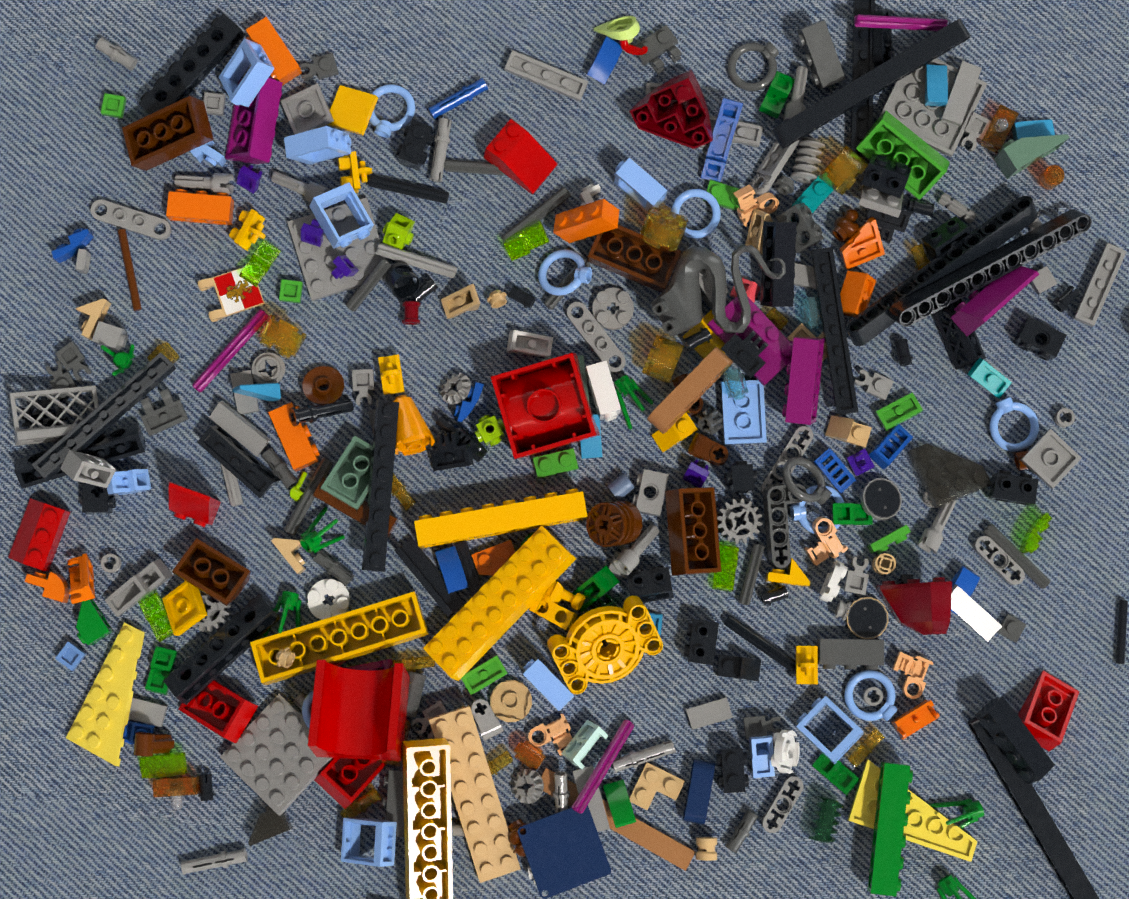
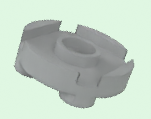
M607 288L599 292L592 305L594 318L603 328L608 330H618L624 327L631 320L634 312V304L630 295L619 288ZM611 304L619 307L615 314H611V311L607 310V307H610Z

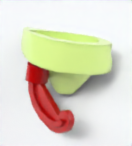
M623 16L593 28L595 32L619 40L621 48L629 54L644 55L648 51L647 46L639 48L630 44L640 31L639 23L634 16Z

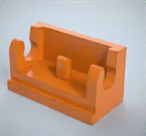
M847 271L840 293L844 315L855 317L868 308L876 280L869 274Z
M87 553L69 559L67 561L68 565L79 564L69 568L71 603L75 604L94 599V571Z
M931 700L923 701L891 721L902 740L940 717L939 713L934 710V704Z

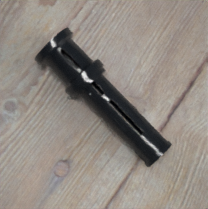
M351 399L316 406L307 404L303 408H290L289 419L293 426H298L299 423L308 421L314 423L322 417L353 412L354 406Z

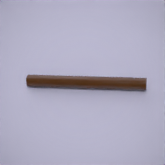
M120 229L117 232L133 310L140 311L142 307L126 229Z

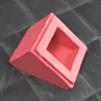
M742 278L746 294L754 303L760 291V286L756 282ZM733 286L730 296L736 298L737 294Z

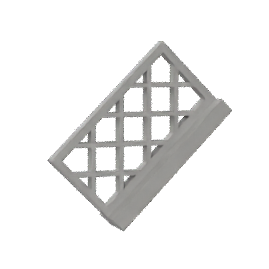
M96 385L10 393L15 446L58 442L78 425L76 424L78 421L81 422L83 420L81 417L87 410L92 413L99 406ZM82 392H91L92 400L88 405L78 398ZM61 394H67L73 399L67 407L57 400ZM39 396H46L51 400L46 408L35 402ZM24 398L30 404L23 411L16 406L15 399ZM75 401L85 408L79 416L69 409ZM53 403L64 410L58 418L47 411ZM32 405L42 411L36 420L26 413ZM67 412L76 420L73 424L66 425L60 419ZM44 414L54 420V423L49 427H45L38 422ZM23 416L33 423L28 429H19L18 421Z

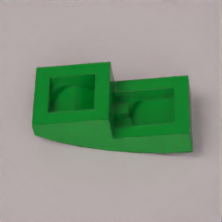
M777 71L759 111L778 119L795 79Z
M832 503V523L834 525H873V517L865 513L861 504Z
M156 646L150 664L151 670L145 687L146 691L167 695L169 688L163 681L174 669L177 651Z
M823 753L812 765L846 796L860 780L840 761L834 765Z
M624 780L603 785L615 828L635 823V815Z

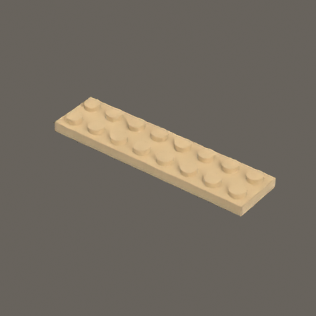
M468 705L428 718L434 738H446L450 744L451 793L479 882L482 883L520 870L517 855L513 853L514 846L508 840L509 830L470 706Z

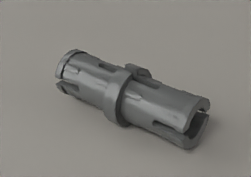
M273 448L268 449L262 454V458L268 463L272 473L277 475L286 489L297 483V479L291 474L287 464L282 462Z
M320 550L313 559L314 562L327 571L328 575H333L345 586L355 576L341 566V562L335 561L323 550Z
M746 810L738 826L735 825V831L725 847L737 854L745 838L750 836L749 832L759 816Z

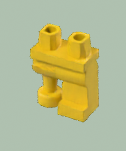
M555 581L534 602L529 610L569 631L578 615L560 606L559 603L561 599L571 603V608L579 611L586 596L581 593L574 595L566 590L561 583Z

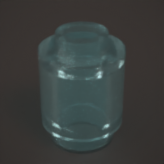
M818 297L802 299V304L800 305L802 324L807 326L808 329L818 328L819 324H822Z
M740 368L724 372L725 378H723L728 398H733L734 401L746 398L745 394L749 393L744 374L741 373Z

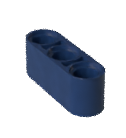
M693 760L683 821L705 824L715 763Z

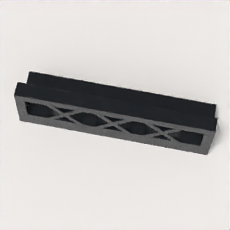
M962 299L933 313L956 370L977 362L979 358H986L975 331L966 336L952 319H950L949 324L944 323L942 320L943 311L949 313L950 317H952L956 313L954 309L963 302ZM951 330L957 332L959 336L957 344L952 342L949 337ZM959 349L964 351L968 358L963 363H960L957 356Z
M219 425L210 426L197 442L259 498H262L271 486L277 485L280 481L276 475Z
M412 538L394 550L448 617L465 604L456 592L447 593L442 574Z

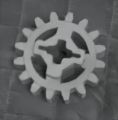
M743 498L739 503H737L736 499H733L732 505L726 502L724 504L726 510L720 509L719 512L722 516L717 517V520L721 521L718 528L723 529L720 535L724 536L727 534V541L729 542L733 538L735 544H738L739 540L746 544L747 537L750 540H754L753 533L759 534L760 531L757 529V526H762L763 524L758 522V519L762 517V514H756L758 507L751 508V501L744 504ZM733 508H742V510L738 513L730 511ZM749 512L752 515L753 523L749 522ZM743 515L742 522L744 525L741 524L735 529L737 521L734 519ZM726 519L730 521V530L726 526ZM744 529L748 531L745 535H736L739 530Z
M200 591L205 608L209 605L211 609L207 611V616L202 619L204 623L199 621L192 627L196 629L199 626V631L204 632L207 628L208 632H213V627L216 629L221 628L220 622L227 623L224 617L230 616L231 613L227 612L226 609L230 608L231 604L226 606L221 602H213L211 596Z

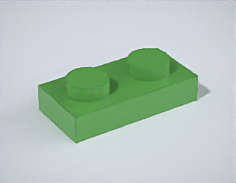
M710 180L707 192L716 198L719 206L737 211L739 204L733 193L739 189Z
M912 392L877 410L875 414L884 430L887 431L921 413L923 409Z
M574 448L533 458L538 479L579 469Z
M904 525L869 544L867 547L870 553L877 551L880 554L889 549L888 544L894 541L898 544L906 540V534L911 531L907 525Z
M496 655L466 673L461 679L470 695H473L508 673Z

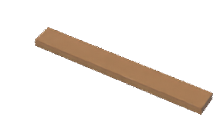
M546 768L541 776L544 783L543 791L553 796V791H555V772ZM567 779L568 791L570 792L568 805L572 807L579 794L576 784ZM602 799L610 829L686 871L696 851L635 818V823L615 828L609 804Z

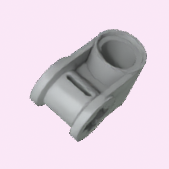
M476 699L472 702L470 707L472 715L484 741L504 731L486 700ZM477 703L486 705V708L483 709V714H480V712L475 713Z

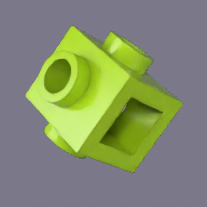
M396 213L383 228L382 233L385 234L383 243L399 249H403L406 244L410 245L414 234L411 232L415 221Z
M486 415L478 420L479 423L476 424L477 430L474 431L479 442L484 441L486 446L490 444L491 447L502 442L501 438L505 437L503 431L506 429L501 418L497 420L495 415L492 417ZM493 426L494 431L488 433L486 432V427Z

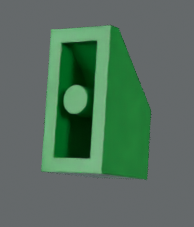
M607 565L572 592L574 595L581 593L586 596L580 611L583 612L617 585L619 581Z
M94 599L81 603L76 625L79 631L77 636L83 644L94 645L114 631Z

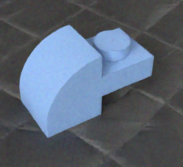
M213 141L190 151L199 163L204 159L214 167L216 164L223 167L227 161L222 154L211 148L214 144Z
M148 469L115 472L107 487L108 494L125 495L151 490Z
M772 735L750 737L749 751L753 778L775 776L774 767L771 765V757L774 754Z

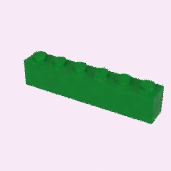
M881 762L867 891L871 894L896 897L897 891L900 892L901 878L898 877L899 870L903 869L904 858L901 857V849L905 848L906 835H903L904 826L908 824V813L905 812L906 804H910L911 793L908 792V784L912 783L913 770H910L909 765Z

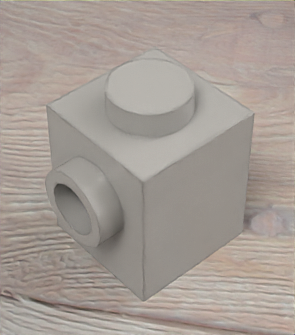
M98 321L92 341L98 345H104L107 348L120 352L121 348L125 347L128 336L124 329Z

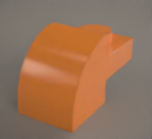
M35 571L34 575H26L24 582L44 588L43 597L63 603L68 602L70 595L69 585L60 574L50 572L48 579H46L47 574Z

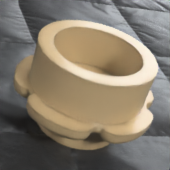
M495 290L489 294L487 302L491 304L492 308L502 307L507 303V294L501 292V290Z
M289 647L279 650L276 655L278 667L289 668L295 659V653Z

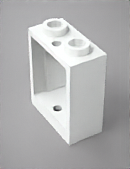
M607 361L586 366V377L600 420L604 419L607 422L616 419L618 414H620L621 407Z

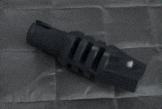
M445 414L436 422V425L446 433L457 431L460 444H470L472 458L477 462L484 458L488 452L476 438H473L472 434L464 430L463 426H457Z

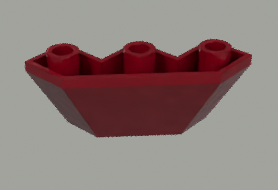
M692 70L680 74L655 88L629 110L638 129L692 149L713 141L709 111L701 87Z
M945 577L932 578V582L920 583V579H908L907 584H895V581H882V585L876 586L877 592L899 624L920 635L947 634L951 616L952 581H946Z

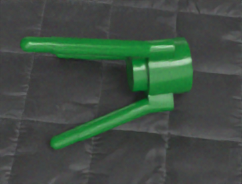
M134 344L130 345L129 354L122 351L115 353L104 345L100 346L102 350L113 357V362L118 367L117 370L112 372L113 376L120 373L123 374L126 369L131 367L132 359L135 357Z
M625 375L615 381L614 385L628 429L631 430L632 425L622 394L624 397L630 394L641 411H644L645 408L635 395V390L649 404L652 405L653 401L636 384L634 379H630L628 375Z
M327 507L323 508L308 529L300 535V544L308 553L312 551L316 553L320 549L345 538L344 535H341L322 544L320 543L322 541L321 536L338 522V519H334L319 532H311L328 510Z
M283 591L282 596L278 597L275 610L278 613L280 607L283 609L278 633H281L288 610L293 611L294 607L296 628L300 627V606L302 601L298 600L299 594ZM269 630L263 634L264 637L267 636Z
M971 798L963 801L928 804L932 808L965 805L962 808V815L946 821V825H950L966 819L965 822L958 825L960 829L977 822L978 818L984 817V810L979 800L972 802Z
M952 874L945 876L937 882L939 888L936 890L940 894L941 899H947L945 894L948 897L954 895L956 899H962L958 893L959 889L970 899H976L959 882L957 877H953Z

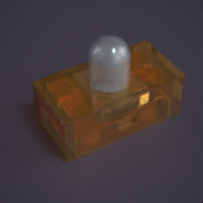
M1000 104L979 145L998 153L1019 113Z
M198 776L153 780V797L170 796L171 807L174 810L183 808L184 795H197L200 793Z

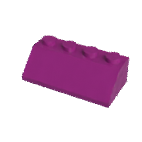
M268 78L249 107L234 104L225 155L226 160L251 164L270 162L276 120L279 114V102L282 96V82Z
M1023 266L985 285L982 291H974L968 296L970 301L967 304L963 301L954 309L956 313L951 319L966 336H969L1034 280L1039 273Z
M738 297L725 307L726 317L731 322H738L741 318ZM748 297L751 308V321L743 333L737 334L744 340L754 330L757 334L751 340L754 342L760 336L762 341L757 346L760 348L763 343L766 342L768 344V347L759 355L766 364L754 375L765 386L788 365V362H791L792 354H789L790 341ZM714 318L707 324L724 344L735 334L724 332L715 323Z
M794 337L793 341H790L789 354H792V359L787 365V375H790L789 383L785 385V396H788L782 412V416L786 417L785 422L806 425L816 422L825 338Z

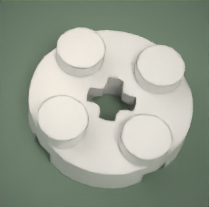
M837 560L832 564L831 567L834 570L827 574L820 591L821 596L819 599L825 602H831L834 597L836 598L841 587L838 583L841 578L845 577L848 570L844 563Z
M324 579L313 585L307 596L308 607L311 613L321 620L346 613L350 605V593L347 587L334 579ZM325 595L334 596L335 599L332 601V606L324 604Z
M782 730L780 733L776 732L773 736L775 746L774 754L771 757V765L777 767L780 773H793V770H791L792 766H797L799 761L800 746L799 742H795L794 736L797 737V734L793 730Z

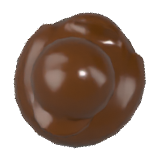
M848 209L846 212L843 211V217L836 218L834 222V228L831 232L841 242L850 239L859 229V225L857 223L854 224L858 219V213L854 209Z
M518 819L508 826L510 832L508 840L511 845L516 846L513 853L526 857L518 835V828L525 824L522 819ZM521 828L520 834L524 835L526 833V829Z

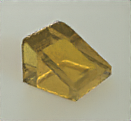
M775 307L766 314V317L779 331L789 322Z
M168 342L158 345L147 357L151 361L161 352L172 363H175L180 358Z

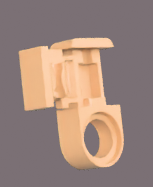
M750 184L733 193L739 204L737 208L739 220L745 227L751 221L754 208L771 214L777 210L779 200L770 192L754 198L755 191ZM773 199L769 206L764 207L768 200Z
M825 517L816 518L812 524V529L820 541L817 542L818 545L814 548L805 547L804 550L812 563L817 566L829 558V556L837 558L839 556L838 553H844L848 547L842 546L835 534L837 529L831 520ZM826 521L828 524L827 530L823 533L819 532V523Z
M898 652L892 670L898 672L899 669L905 672L904 675H910L906 676L902 691L907 698L917 699L924 691L926 683L923 680L929 665H933V662L920 656L911 657L903 652ZM911 683H915L918 686V693L913 696L907 692V687Z
M560 714L561 718L545 726L542 723L531 729L528 735L530 743L536 747H541L551 742L552 737L553 743H557L559 750H557L559 755L562 756L563 750L561 751V749L566 747L573 739L570 734L571 727L564 714ZM535 731H542L544 733V740L541 743L533 741L532 735Z

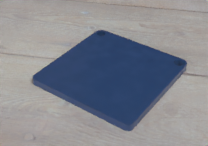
M588 805L582 814L575 812L571 807L518 828V835L540 896L544 899L611 874V868ZM521 828L526 829V833L524 835L520 834ZM543 890L548 891L547 896H542Z

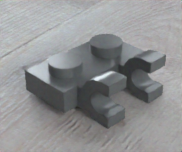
M667 25L635 45L639 48L643 46L648 47L646 54L636 56L644 66L650 63L657 75L664 71L663 67L665 66L659 58L660 55L667 52L671 60L676 63L681 59V52L675 46L678 44V40Z
M168 389L159 392L166 405L162 408L155 410L151 398L148 397L140 401L146 413L141 419L149 436H153L189 419L181 400L174 402L173 396Z

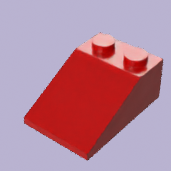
M512 119L507 122L486 147L484 154L485 160L498 167L501 172L532 195L558 165L532 135Z
M169 483V510L174 512L173 516L183 520L186 517L193 518V523L205 527L206 524H213L221 504L220 501L174 483Z
M1043 670L1024 702L1018 717L1040 746L1047 751H1051L1062 743L1080 691Z
M213 680L187 705L182 703L178 710L221 737L237 743L258 706Z
M334 758L314 781L346 809L389 761Z

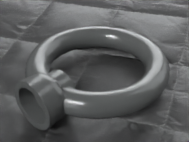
M767 42L765 45L746 43L739 46L733 51L728 61L730 79L737 87L746 91H758L765 88L776 75L777 62L775 57L779 55L778 50L771 42ZM748 51L760 52L769 64L768 73L765 78L756 83L743 81L736 72L738 58Z
M793 457L786 461L783 466L782 475L788 490L802 501L818 502L820 505L824 504L832 492L826 488L825 479L820 469L813 462L802 457ZM793 466H803L813 474L817 482V488L813 494L805 493L795 485L791 477Z

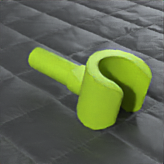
M302 472L298 482L290 490V497L296 502L303 495L300 488L307 476L306 472Z

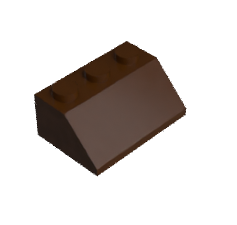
M198 538L195 539L172 571L178 577L226 606L241 593L250 579L251 572Z

